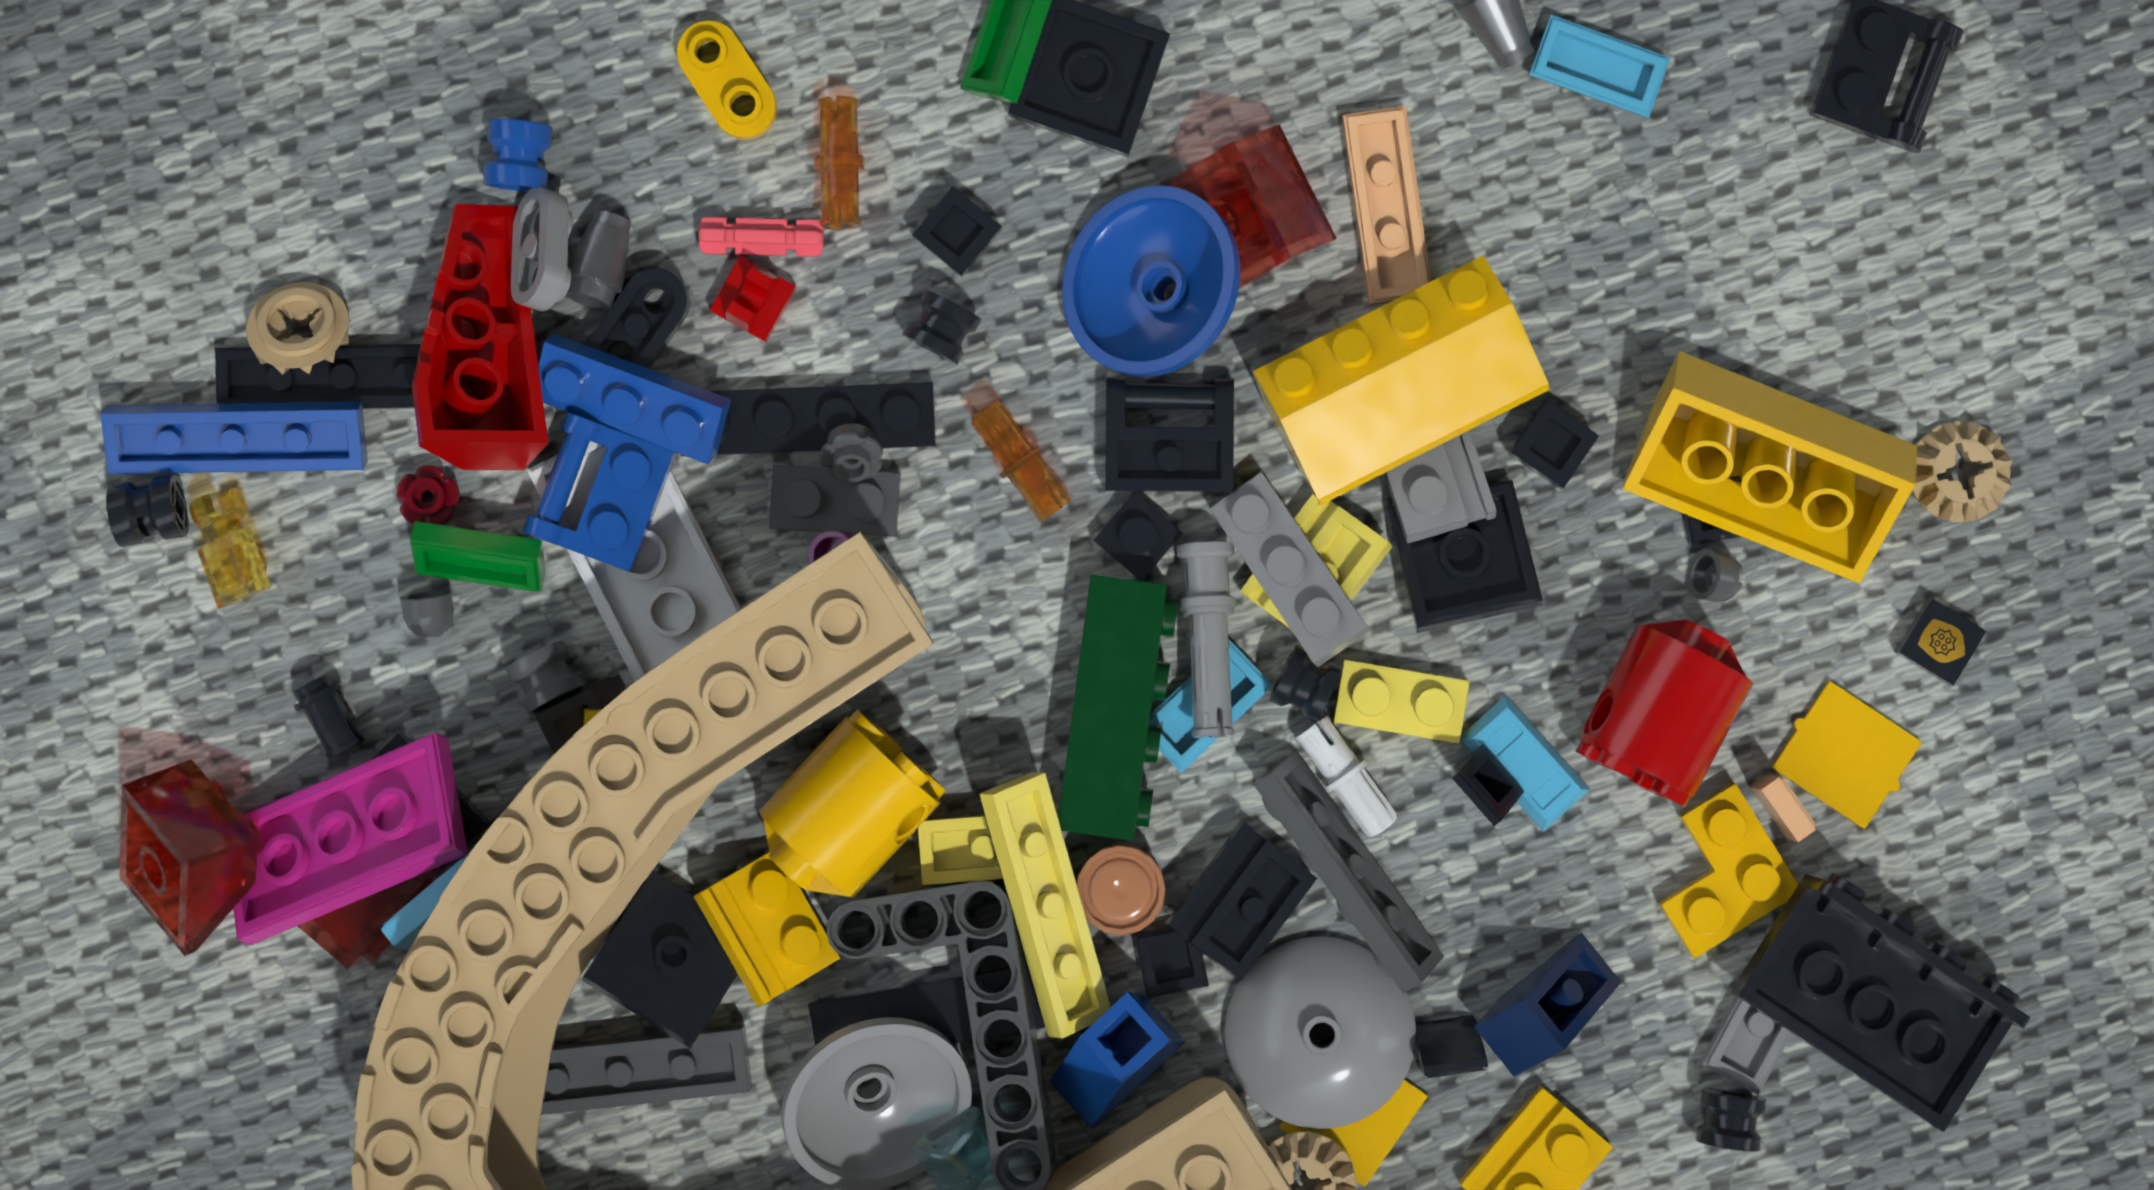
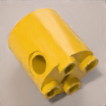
M856 710L850 718L846 716L834 728L825 740L759 809V813L764 819L770 852L769 857L790 879L806 891L854 898L939 806L940 802L938 799L947 790L922 766L915 764L902 752L903 748L876 723L873 724L859 710Z

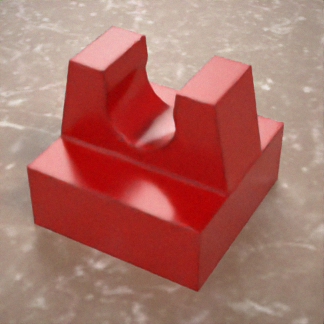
M740 255L709 311L767 343L797 287Z

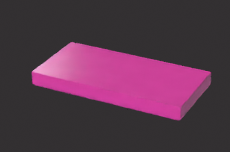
M437 732L222 824L237 940L248 945L263 941L468 855L449 740Z

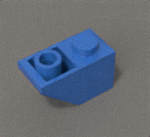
M1126 992L1079 1037L1049 1082L1090 1129H1094L1173 1055L1185 1041L1144 995Z

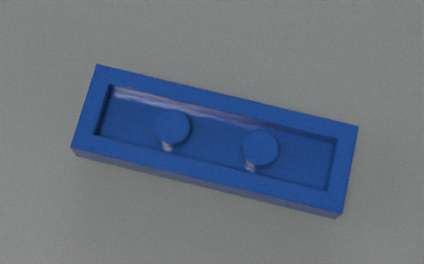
M557 334L551 335L544 341L538 366L543 403L705 464H709L717 456L731 399Z

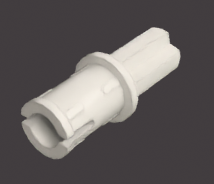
M1328 715L1295 738V741L1302 746L1327 781L1328 785L1324 788L1327 793L1331 791L1336 793L1366 836H1376L1395 822L1397 819L1396 812L1364 769L1369 763L1366 759L1362 761L1357 759L1332 724Z

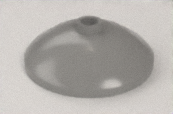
M1321 936L1305 937L1286 942L1265 953L1255 962L1243 980L1238 982L1227 1008L1225 1043L1228 1059L1238 1082L1250 1098L1263 1110L1280 1120L1296 1126L1326 1129L1346 1126L1360 1121L1373 1114L1390 1100L1399 1089L1410 1068L1416 1044V1025L1412 1004L1407 992L1402 993L1392 977L1386 975L1379 968L1374 958V953L1344 939ZM1321 1022L1331 1025L1334 1030L1332 1042L1324 1047L1314 1045L1309 1037L1311 1028Z
M885 1017L849 1025L818 1043L806 1054L792 1073L784 1092L781 1107L784 1136L797 1162L813 1177L831 1186L848 1190H877L904 1183L936 1164L950 1150L960 1136L966 1124L971 1106L972 1089L969 1072L961 1055L951 1041L941 1032L924 1023L911 1019ZM874 1078L870 1084L860 1085L863 1081Z

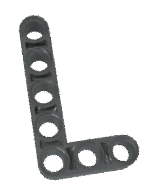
M996 880L974 881L860 899L840 905L832 912L828 920L827 937L832 948L838 954L848 959H863L958 944L994 1177L1002 1190H1042L1050 1181L1056 1169V1153L1026 970L1025 953L1006 886ZM980 891H988L994 894L1000 901L1002 907L1001 917L993 927H982L976 924L970 915V902L973 896ZM917 901H925L931 904L937 912L938 926L929 937H920L914 934L908 926L907 913L910 907ZM854 911H862L873 920L875 935L866 947L852 944L846 936L845 922ZM988 955H998L1004 958L1010 965L1012 971L1011 981L1004 990L989 989L981 982L979 967L982 960ZM1006 1019L1015 1023L1019 1028L1022 1038L1017 1052L1003 1054L996 1051L991 1045L989 1030L994 1021ZM1018 1084L1029 1092L1032 1103L1028 1115L1021 1118L1011 1117L1001 1109L999 1093L1004 1085ZM1019 1148L1029 1149L1039 1157L1042 1168L1038 1179L1022 1181L1011 1173L1008 1163L1009 1156L1013 1150Z

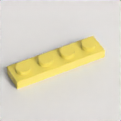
M1031 772L979 793L1047 1034L1049 1037L1062 1039L1095 1023L1111 1005L1046 774Z

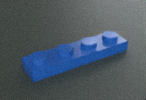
M362 401L107 405L100 413L108 474L364 470L368 462Z

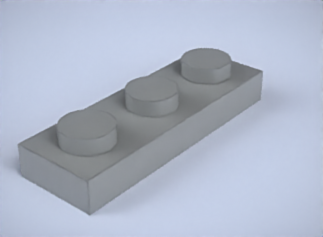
M1262 472L1209 508L1317 667L1371 631Z

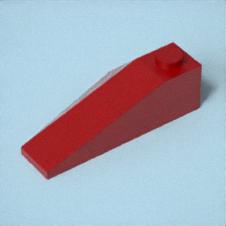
M456 203L453 207L413 377L412 393L419 447L462 470H525L549 443L531 308L517 304L511 295L512 235L517 206Z

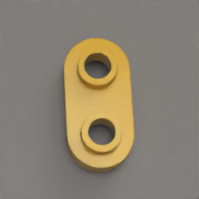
M701 21L690 26L682 34L678 42L677 59L681 69L717 124L726 134L739 140H752L764 135L775 122L777 101L771 88L734 32L726 25L716 21ZM706 42H714L720 46L718 58L711 63L701 62L697 56L699 47ZM749 95L755 99V108L751 114L738 116L733 113L732 105L738 96Z

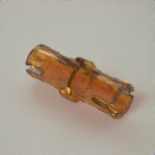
M836 96L837 103H832L831 97H824L818 100V108H820V154L814 156V170L821 173L820 227L829 230H843L842 224H847V229H856L861 227V219H859V172L865 170V157L862 154H858L857 108H859V99L849 96Z

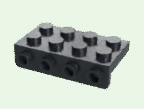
M1832 873L1828 881L1805 874L1730 993L1935 1129L1944 1132L2010 1027L2014 1025L2024 1029L2030 1020L2027 1014L2015 1007L2020 997L1992 978L1986 976L1983 982L1979 983L1964 973L1969 962L1949 948L1935 942L1932 948L1929 949L1912 938L1918 928L1895 912L1883 908L1880 915L1867 908L1861 903L1866 893L1843 877Z

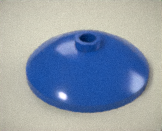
M1155 185L1134 189L1114 198L1098 210L1085 224L1067 258L1063 276L1062 298L1065 317L1075 340L1098 363L1111 370L1130 376H1158L1189 364L1212 345L1231 316L1240 284V258L1237 244L1230 227L1222 215L1204 199L1189 191L1177 187ZM1175 282L1176 288L1172 297L1165 301L1164 291L1166 287Z

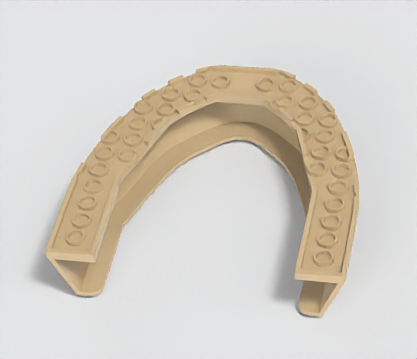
M862 532L851 537L713 627L630 685L579 729L545 763L475 845L440 896V900L414 940L394 978L389 982L374 1024L375 1030L369 1046L364 1071L360 1075L354 1117V1122H356L354 1161L351 1166L353 1190H548L540 1170L538 1141L542 1117L541 1111L546 1093V1079L550 1068V1054L554 1046L558 1024L574 986L637 890L719 783L934 644L926 631V621L921 609L904 583ZM1199 1076L1188 1081L1057 1166L1052 1178L1042 1190L1292 1189L1253 1117L1232 1086L1226 1080L1216 1076Z

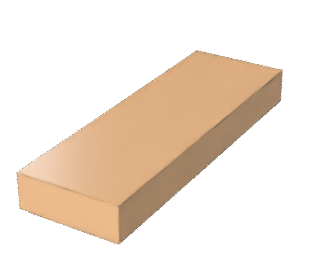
M1406 106L1345 114L1342 116L1368 305L1391 302L1431 282Z

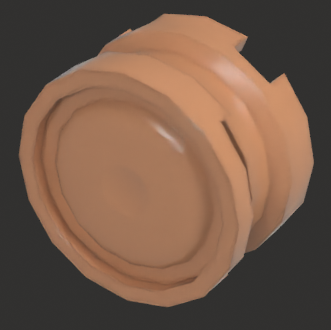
M1118 842L1101 846L1087 856L1078 871L1076 884L1086 919L1104 933L1126 935L1139 932L1155 920L1163 907L1165 885L1161 869L1149 853L1136 845Z

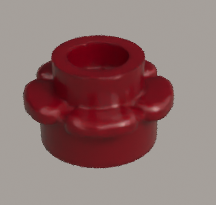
M434 465L420 466L417 468L416 473L403 476L396 492L397 498L402 503L400 506L402 516L413 525L415 521L438 525L446 524L453 517V509L460 500V490L457 482L453 478H447L444 470ZM429 490L433 493V500L426 503L422 499V494Z

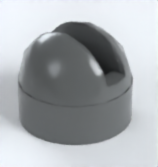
M1711 549L1700 550L1692 558L1688 568L1687 584L1689 591L1697 599L1713 602L1726 601L1734 597L1741 590L1742 583L1738 582L1739 573L1743 572L1742 567L1734 556L1726 552ZM1711 573H1716V578H1715L1714 583H1713V580H1712V575H1711Z
M452 591L419 592L400 598L403 619L408 629L418 637H440L448 631L453 623L454 605Z

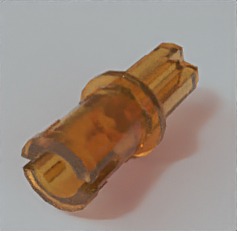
M991 402L974 414L971 419L972 426L1002 466L1003 470L999 475L1002 479L1005 477L1010 479L1028 503L1027 505L1035 514L1039 523L1064 507L1063 505L1068 504L1072 500L1071 496L1065 491L1060 482L1057 481L1047 467L1048 465L1039 453L1043 450L1040 445L1032 447L1001 402Z

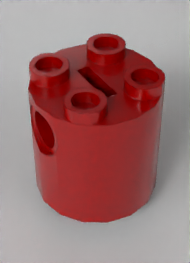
M1687 619L1637 624L1578 736L1580 742L1575 752L1607 769L1610 768L1628 777V780L1636 785L1685 807L1690 797L1694 798L1754 683L1746 677L1730 645L1731 642L1717 633Z

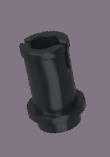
M325 674L296 689L293 693L299 702L294 705L295 710L300 711L303 709L329 760L360 744L365 739L363 735H360L337 693L342 688L340 683L333 684L328 674Z

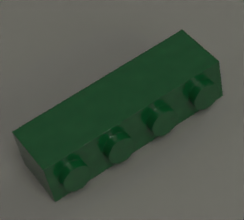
M1090 575L1058 817L1061 831L1134 841L1136 826L1149 827L1154 789L1141 788L1144 763L1157 764L1162 726L1150 725L1153 699L1164 701L1166 699L1170 663L1158 661L1161 636L1174 637L1179 599L1166 598L1167 584Z

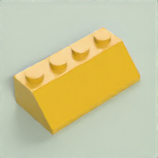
M1483 255L1253 371L1264 405L1319 505L1550 390L1548 380L1516 309Z
M1679 351L1655 398L1622 489L1860 584L1916 485L1917 445ZM1740 475L1741 483L1727 478Z

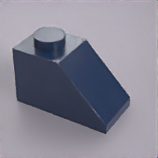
M1581 933L1502 995L1474 1028L1515 1077L1564 1051L1620 985L1621 981Z

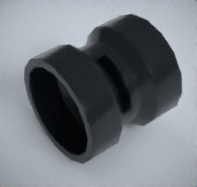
M176 475L155 477L149 485L140 487L132 482L109 485L106 494L108 521L112 535L120 547L143 544L147 537L159 535L164 540L187 536L189 532V518L183 486Z

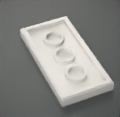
M592 441L589 442L562 514L560 525L573 530L577 529L607 447ZM557 455L527 470L540 497L543 495ZM672 470L669 473L633 572L622 570L567 549L635 682L707 631L742 609Z

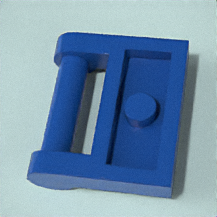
M566 412L560 430L566 432L536 514H528L522 532L622 570L633 572L677 453ZM592 441L607 447L578 527L576 530H573L559 523L589 442Z

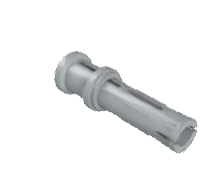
M1193 542L1177 546V557L1184 560L1185 597L1179 600V610L1183 612V617L1189 618L1194 720L1192 735L1194 738L1234 736V729L1232 728L1228 616L1234 614L1237 602L1236 598L1230 595L1228 557L1234 554V545L1230 542Z

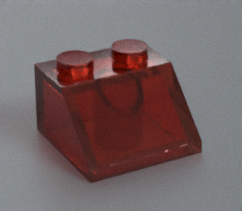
M1280 124L1231 142L1162 185L1177 187L1197 195L1212 205L1225 219L1233 233L1239 252V290L1301 260L1337 239Z
M191 759L122 784L119 878L184 956L194 953L256 883L257 854L262 850V841L253 821L247 817L243 818L227 800L222 786L214 779L209 780Z

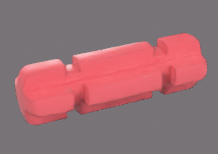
M706 216L701 219L699 225V246L701 252L706 255H727V249H735V254L742 256L787 257V250H796V257H819L824 249V227L822 221L818 219H796V225H788V218L736 217V223H728L727 217Z

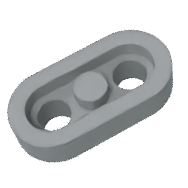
M542 187L530 189L521 200L515 214L512 235L511 295L517 304L543 312L550 309L555 303L560 302L566 296L570 287L571 270L567 266L568 237L572 229L573 217L564 195Z

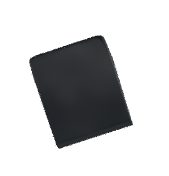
M1483 744L1457 762L1451 769V778L1493 826L1501 822L1524 793L1522 787Z
M1473 1015L1415 1023V1047L1418 1068L1424 1076L1434 1078L1485 1070V1067H1488L1487 1055L1481 1035L1474 1028L1477 1020Z

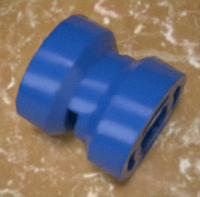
M490 119L488 122L487 140L493 146L492 153L498 155V158H493L484 165L482 184L498 189L525 192L532 188L542 187L547 189L549 172L542 164L537 163V160L544 159V152L551 148L553 128L546 124L531 121Z

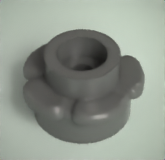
M851 423L836 427L829 433L827 443L820 450L822 465L829 467L831 476L845 482L854 483L874 476L882 466L880 458L883 456V449L878 442L877 436L871 429L860 424Z

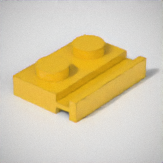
M770 852L694 895L696 902L757 1007L768 1003L776 996L840 959L838 953L830 945L825 930L799 885L790 879L769 857Z
M1539 1085L1458 1182L1466 1190H1578L1613 1149V1146Z

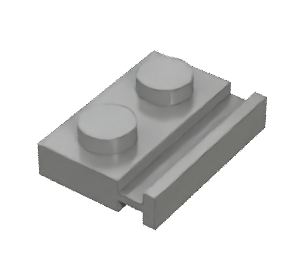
M1470 430L1384 473L1407 544L1466 527L1470 522L1486 518V521L1496 518L1497 510Z

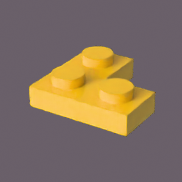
M1733 782L1678 815L1711 870L1658 902V905L1689 955L1694 959L1786 903L1798 886L1797 881L1736 783Z

